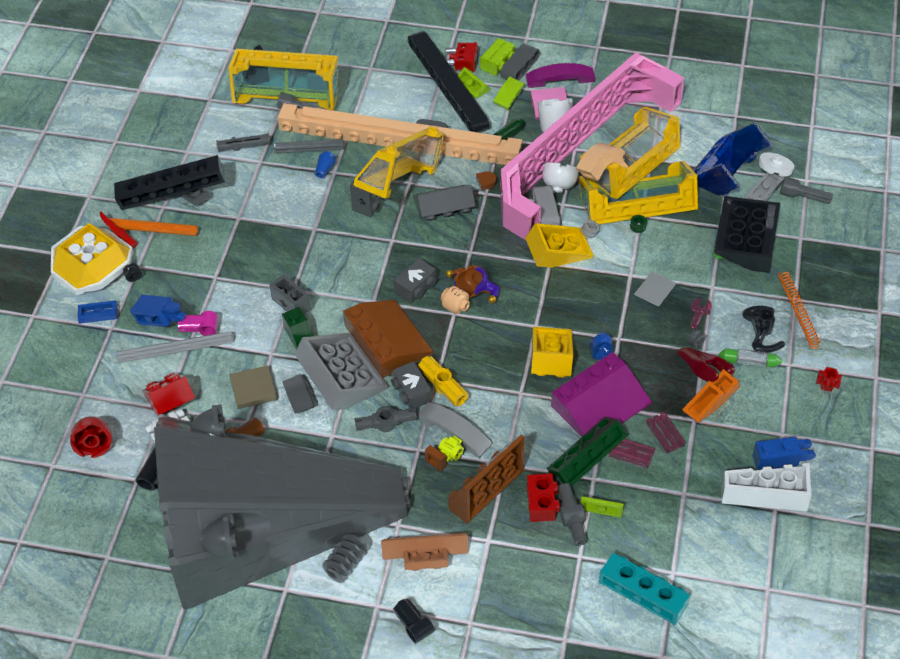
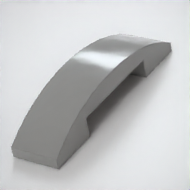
M428 402L416 414L417 419L431 428L435 425L450 436H456L461 439L464 449L479 459L492 446V442L474 425L441 405Z

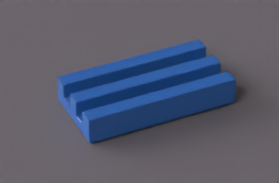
M117 301L78 305L79 324L118 319Z

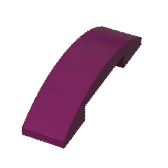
M577 63L551 64L526 74L528 88L545 87L546 81L578 79V83L595 82L596 80L592 67Z

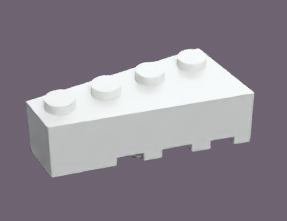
M802 463V466L793 467L792 464L783 465V468L772 469L771 466L763 467L762 470L753 471L752 468L725 471L721 487L722 503L807 511L811 499L810 463Z

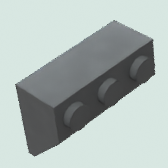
M468 184L413 195L419 217H424L425 220L436 218L435 215L441 213L442 216L453 215V211L460 210V213L471 211V207H475L472 185Z

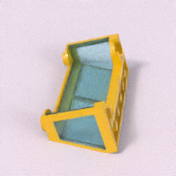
M248 49L235 50L228 67L232 103L246 104L251 100V97L278 99L280 93L284 92L296 96L299 101L318 102L319 107L326 110H334L337 101L338 56Z
M685 161L670 164L666 175L641 179L618 199L610 197L589 178L579 176L580 195L587 217L597 224L631 220L634 215L651 217L698 209L697 174ZM610 183L600 184L611 193Z

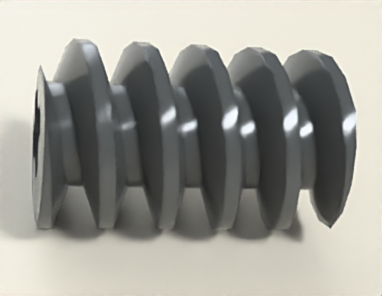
M345 534L342 537V541L337 544V547L333 549L327 560L323 562L322 567L331 579L342 583L344 581L342 576L347 577L349 575L346 569L352 570L354 568L352 563H358L357 557L363 556L362 550L366 551L367 546L359 537Z

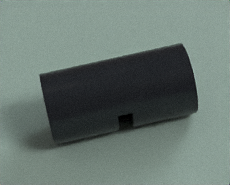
M155 446L135 479V482L141 488L150 491L154 490L158 483Z

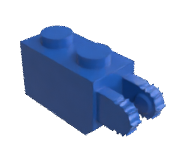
M141 295L130 310L138 324L166 327L172 321H182L186 316L184 311H180L181 306L179 303H175L171 297Z
M796 437L755 442L752 457L756 470H762L763 467L771 466L772 469L783 468V465L791 464L793 467H797L799 462L812 460L816 455L814 450H806L812 446L809 439L797 440Z

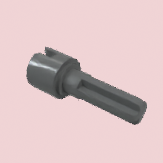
M284 92L280 93L277 101L279 109L282 108L284 103L297 105L299 109H303L304 106L325 109L299 101L296 96Z
M784 177L780 194L790 197L800 195L824 203H831L832 193L801 185L800 180Z

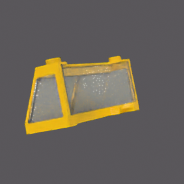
M645 106L634 115V125L609 144L625 151L623 158L628 168L626 169V167L614 162L605 168L598 181L590 180L614 199L621 197L681 148L679 117Z
M428 127L378 150L356 176L353 186L386 199L390 197V187L393 180L411 171L421 174L422 170H425L430 175L434 174L445 133L440 132L438 128Z

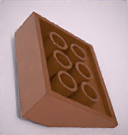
M395 299L359 303L343 311L345 327L352 334L382 378L392 374V370L413 361L417 362L433 354L432 349Z
M521 434L500 451H496L486 464H482L472 477L466 478L458 490L452 491L448 497L449 510L468 524L511 484L524 469L525 436Z

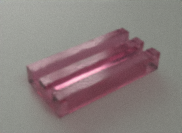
M662 412L660 416L655 415L653 419H647L646 424L666 453L685 446V440L665 412ZM656 423L658 424L664 436L669 440L672 446H669L661 432L656 427Z
M623 439L618 444L620 446H616L609 452V457L649 469L655 448Z

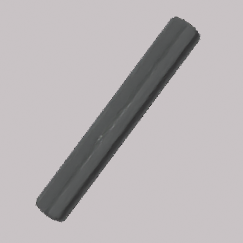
M343 139L280 142L274 144L275 153L344 149Z

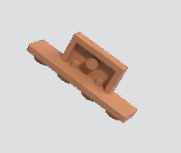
M467 533L382 539V558L384 560L404 558L405 570L417 571L420 569L448 567L447 555L468 553Z

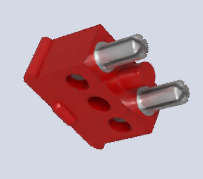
M477 42L457 43V48H446L449 59L445 60L449 65H454L455 70L462 71L465 67L469 71H475L479 53Z

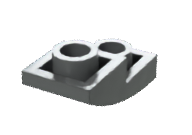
M205 189L180 194L182 198L195 206L211 197L208 190Z
M301 374L282 381L295 414L304 412L314 406Z

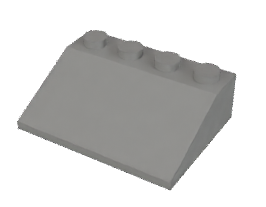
M351 333L302 337L294 354L332 410L353 406L387 390L389 387Z

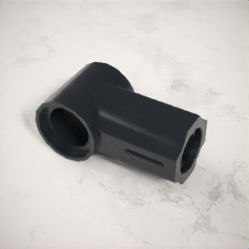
M409 598L402 599L393 608V612L403 623L408 636L415 644L435 632L430 619L426 615L422 616Z

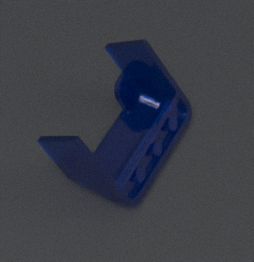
M756 122L724 135L712 146L693 170L697 174V186L716 195L722 194V196L731 190L739 188V183L733 177L742 163L752 162L757 157L758 151L771 146L773 143Z

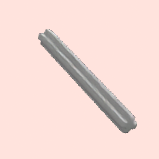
M229 331L118 351L116 357L119 363L232 343L233 336L232 332Z

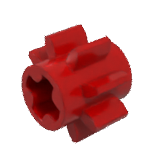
M826 367L824 371L819 370L816 384H820L821 390L832 392L834 388H840L842 375H838L837 369Z

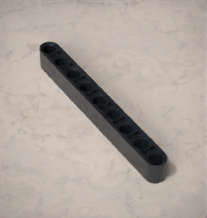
M423 30L408 35L410 48L468 130L479 133L489 129L488 118L427 33Z

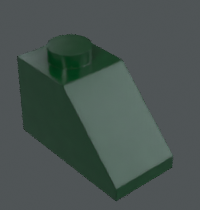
M300 307L282 313L284 329L297 350L302 337L313 336L309 323Z

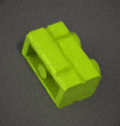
M498 38L480 57V69L497 76L501 72L503 65L515 53L514 44Z

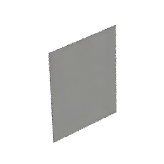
M651 272L634 295L659 307L677 283Z

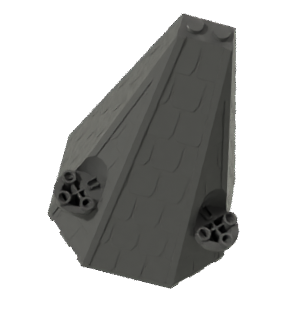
M221 404L212 405L211 409L199 414L192 422L167 416L158 418L156 427H154L159 505L163 515V529L169 551V566L183 610L191 609L220 595H224L298 562L335 548L342 541V537L345 534L361 537L407 517L406 508H410L409 496H404V490H407L405 478H401L400 469L253 435L225 432L226 423Z

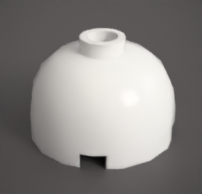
M547 162L544 163L542 177L544 183L552 187L553 192L562 193L563 190L570 189L575 185L579 171L571 165L562 166L561 163Z

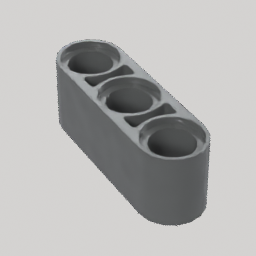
M523 43L503 65L500 76L504 79H508L510 76L520 81L538 60L540 50Z

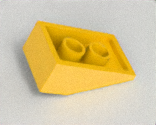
M535 223L525 237L536 266L553 268L591 259L594 256L585 235L582 234L579 227Z
M533 326L531 374L538 376L555 375L557 377L571 376L573 362L572 329Z

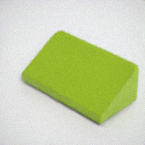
M465 67L457 75L469 93L476 99L491 90Z
M581 496V504L584 511L622 518L624 504Z

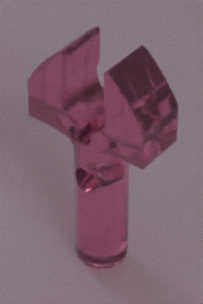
M701 297L693 301L691 310L695 311V315L690 324L692 329L698 328L703 314L710 315L712 305L709 300H707L706 306L700 308Z

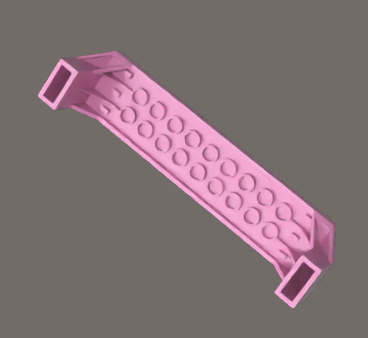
M635 52L501 169L500 199L503 227L526 241L525 237L534 224H541V207L523 195L543 178L542 170L544 163H560L627 103L653 102L672 112L681 104L684 77Z

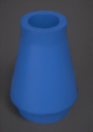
M324 151L319 155L314 172L316 177L324 178L333 167L336 159L334 154Z

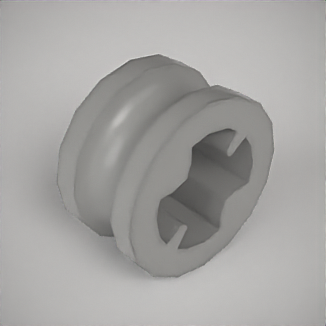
M588 219L581 227V232L588 238H594L600 227L595 221Z

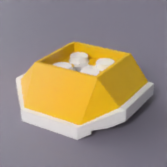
M88 223L85 226L77 227L51 247V275L75 295L100 290L121 275L125 266L131 264L133 249L110 230Z

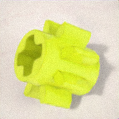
M456 436L445 437L439 444L438 450L446 455L447 462L453 461V459L457 461L463 454L462 440Z

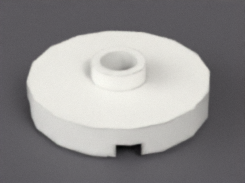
M763 153L758 161L760 168L769 174L779 173L781 177L791 175L794 169L792 161L776 153Z

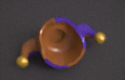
M470 265L466 268L460 267L453 271H446L448 278L455 276L454 285L469 294V298L480 293H487L491 295L488 297L489 303L496 302L500 287L488 280V275L482 267Z

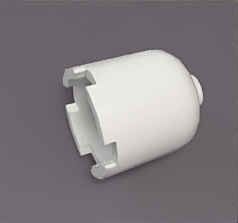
M566 98V100L561 101L559 99L537 101L541 131L545 132L573 107L572 98Z

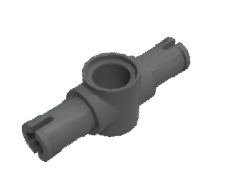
M382 406L377 409L376 413H372L371 416L354 418L356 431L375 428L381 432H390L394 429L395 425L417 420L414 407L397 411L389 406Z
M565 483L558 487L562 500L560 507L561 520L563 525L571 530L575 545L582 546L587 543L583 529L585 522L584 508L581 503H577V500L574 499L570 484Z

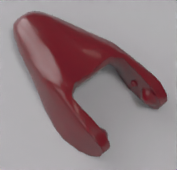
M688 347L680 348L677 351V354L688 363L693 373L707 382L718 380V373L709 366L710 364L720 372L723 369L731 375L735 372L731 363L717 355Z

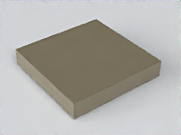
M268 365L229 374L237 409L277 400Z

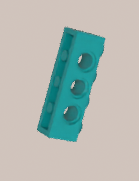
M612 553L600 571L598 583L674 625L677 624L689 604L690 594L683 588L673 586L663 577L655 576L648 572L646 568L629 562L624 556ZM622 575H628L629 578H624ZM645 585V586H648L649 588L645 589V588H642L641 586ZM661 596H666L669 599H662Z

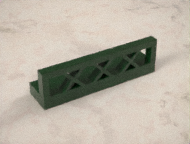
M603 417L546 469L550 474L558 476L563 484L569 483L570 487H572L628 435L617 419Z

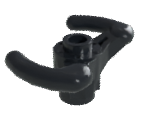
M757 305L743 310V318L752 323L753 330L755 331L752 348L756 352L771 353L785 347L784 341L767 346L762 344L765 336L770 335L773 331L775 310L772 307Z

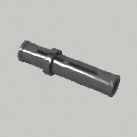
M269 133L241 138L232 137V139L220 141L216 140L218 152L232 149L237 151L239 148L270 145Z

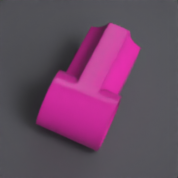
M204 311L201 315H186L182 321H178L179 332H199L203 336L216 334L218 315L213 311Z

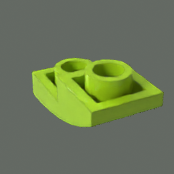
M509 76L495 96L493 104L509 111L525 83Z

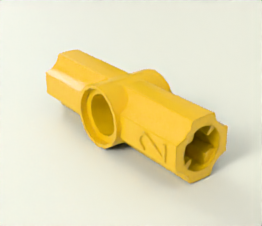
M426 356L418 364V369L432 382L435 391L443 394L454 406L460 407L468 399V393L452 378L450 370L442 368L432 356Z

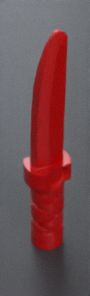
M102 211L99 212L103 222L116 233V236L123 239L132 248L138 245V242L130 237L126 230L119 228Z

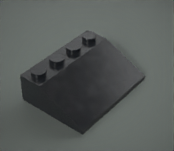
M724 196L714 253L751 271L770 273L780 203Z

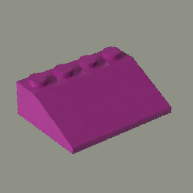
M614 352L590 366L551 394V407L581 437L603 417L617 419L620 424H623L652 403L628 366Z

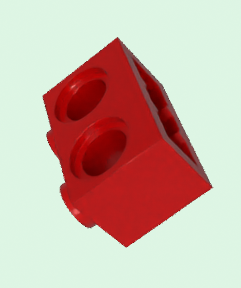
M552 474L527 475L530 522L555 521L556 512H559V500H555L554 494H558L557 482H553Z

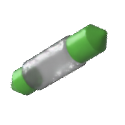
M725 348L718 354L719 357L729 363L746 366L774 368L783 362L776 354L763 351Z

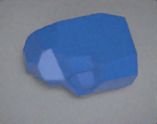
M600 332L591 339L590 353L592 359L601 360L612 353V339L607 333Z

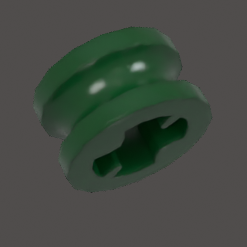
M634 215L630 221V229L635 233H642L646 230V217Z

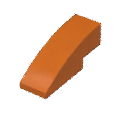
M723 369L718 375V380L714 382L708 381L682 411L699 423L716 411L740 388L739 381Z

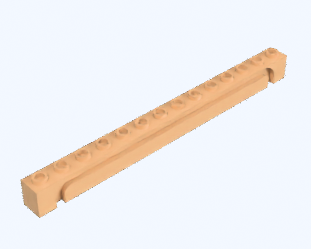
M284 103L278 115L279 130L379 146H389L428 127H435L440 132L445 133L440 155L507 165L522 152V139L508 137V140H502V136L306 106L303 109H299L297 105ZM425 135L412 151L436 154L440 139ZM418 139L398 147V149L409 150Z

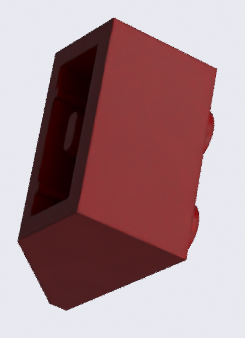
M173 372L164 376L165 380L161 382L153 381L145 385L146 389L142 390L155 414H163L195 398L186 376Z

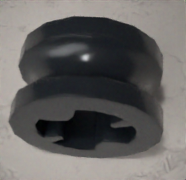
M135 263L128 264L123 269V274L128 282H135L142 276L139 266Z

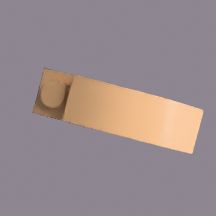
M598 143L586 151L576 168L583 177L598 181L609 164L611 165L615 162L620 164V166L626 167V169L628 165L624 162L623 156L625 151L623 149L605 143Z

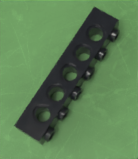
M215 155L114 183L115 200L120 209L125 210L225 183L224 166L219 156Z

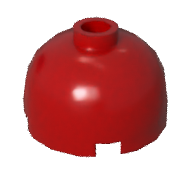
M88 416L74 424L70 433V444L73 451L79 456L92 455L91 458H96L104 455L111 447V429L101 418Z

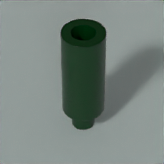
M514 119L493 135L502 136V140H508V137L511 138L522 130L525 121L523 119Z

